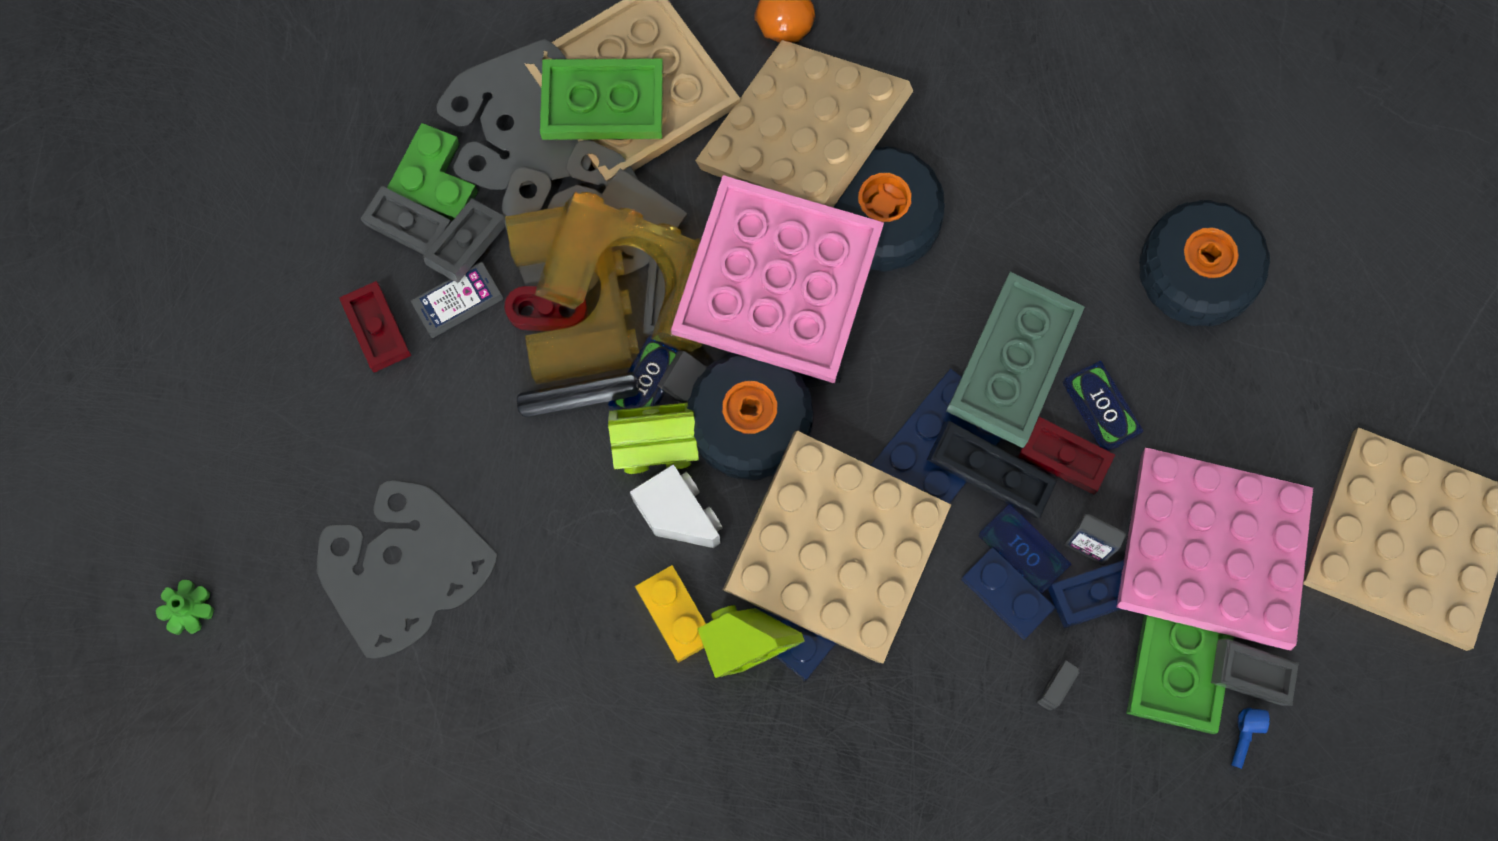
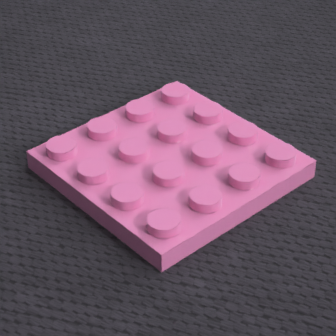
M723 175L671 328L672 335L835 383L884 222Z
M1145 447L1140 459L1117 608L1291 651L1297 644L1313 487Z

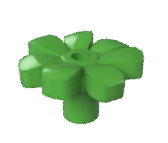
M190 580L180 581L178 591L167 587L161 594L162 600L167 604L156 609L157 618L163 621L169 620L166 629L173 634H181L184 627L189 633H196L202 627L199 618L210 619L213 615L214 608L209 604L203 603L209 599L210 592L203 586H198L195 589V584Z

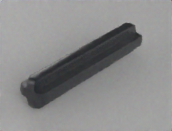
M633 372L611 375L520 393L517 396V407L523 417L634 397L639 394V384Z

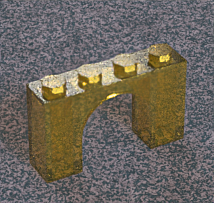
M575 192L565 203L535 295L575 309L584 302L597 260L602 251L619 245L633 246L643 250L656 261L665 281V296L651 339L687 353L700 348L702 343L672 335L671 328L702 238L693 240L681 235V230L673 225L666 223L656 225L643 220V215L633 209L620 208L618 210L604 204L603 198L593 193L581 192L578 194Z
M603 199L506 216L505 221L511 256L517 267L568 259L588 266L601 281L599 302L591 315L583 322L569 328L525 336L531 375L536 384L634 367L632 354L639 353L635 329L627 330L625 315L632 314L628 289L620 290L618 276L624 275L625 269L621 250L613 251L611 237L618 236L614 211L606 213Z

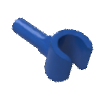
M1245 708L1239 713L1238 728L1240 734L1231 763L1232 766L1242 769L1250 742L1252 741V733H1267L1269 728V712L1266 710Z

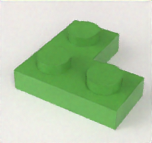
M423 123L418 128L387 189L451 220V222L471 198L475 199L478 193L476 185L445 173L460 145L458 138Z

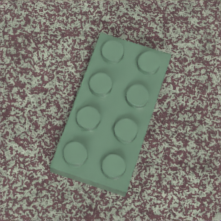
M1010 272L1005 279L946 412L1023 448L1030 438L1085 306Z

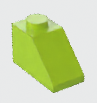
M736 605L713 612L711 614L713 621L697 628L715 678L744 672L805 642L802 633L756 608L737 611Z

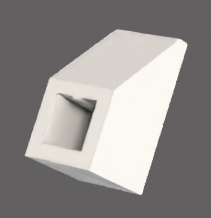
M672 465L630 491L633 502L655 536L715 548L721 544L717 531L723 527L710 507L703 510L695 496L700 492L687 472L680 475L675 466Z

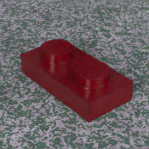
M377 281L339 297L368 365L374 373L412 356Z
M1038 417L1030 438L1018 457L1095 495L1115 454Z

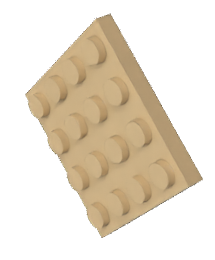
M622 0L552 42L560 49L566 59H663V138L592 139L595 143L619 153L626 160L608 170L606 166L598 167L599 160L597 156L587 154L591 159L593 167L595 169L598 168L606 182L613 178L620 168L625 170L631 166L632 170L635 171L728 114L740 102V97L668 0ZM544 51L543 59H551L548 58L547 51ZM525 64L542 88V74L535 64Z
M782 40L743 93L740 102L733 107L695 161L701 170L721 178L724 175L834 207L913 93L912 86L908 80Z
M1358 427L1353 431L1304 572L1303 585L1463 650L1474 649L1498 572V482Z
M795 431L723 590L877 663L883 664L951 504L804 433Z

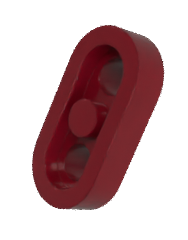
M521 286L508 294L504 304L505 313L510 323L521 330L570 332L579 329L588 317V307L585 298L579 291L573 288ZM526 306L534 308L533 313L528 316L520 314L521 310ZM565 308H573L575 310L571 317L561 316V312Z

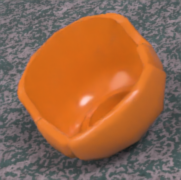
M759 0L754 18L765 38H770L779 43L782 40L793 43L800 41L810 32L815 20V9L811 0Z

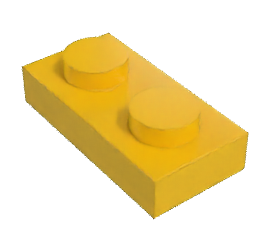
M673 565L635 586L678 663L704 648L697 628L706 623Z

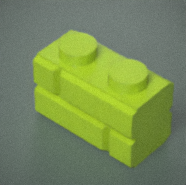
M688 403L609 411L608 427L614 469L624 468L625 473L638 474L649 470L650 465L666 464L667 468L674 465L676 469H682L690 466L691 461L699 460L697 441L694 437V412L687 409Z

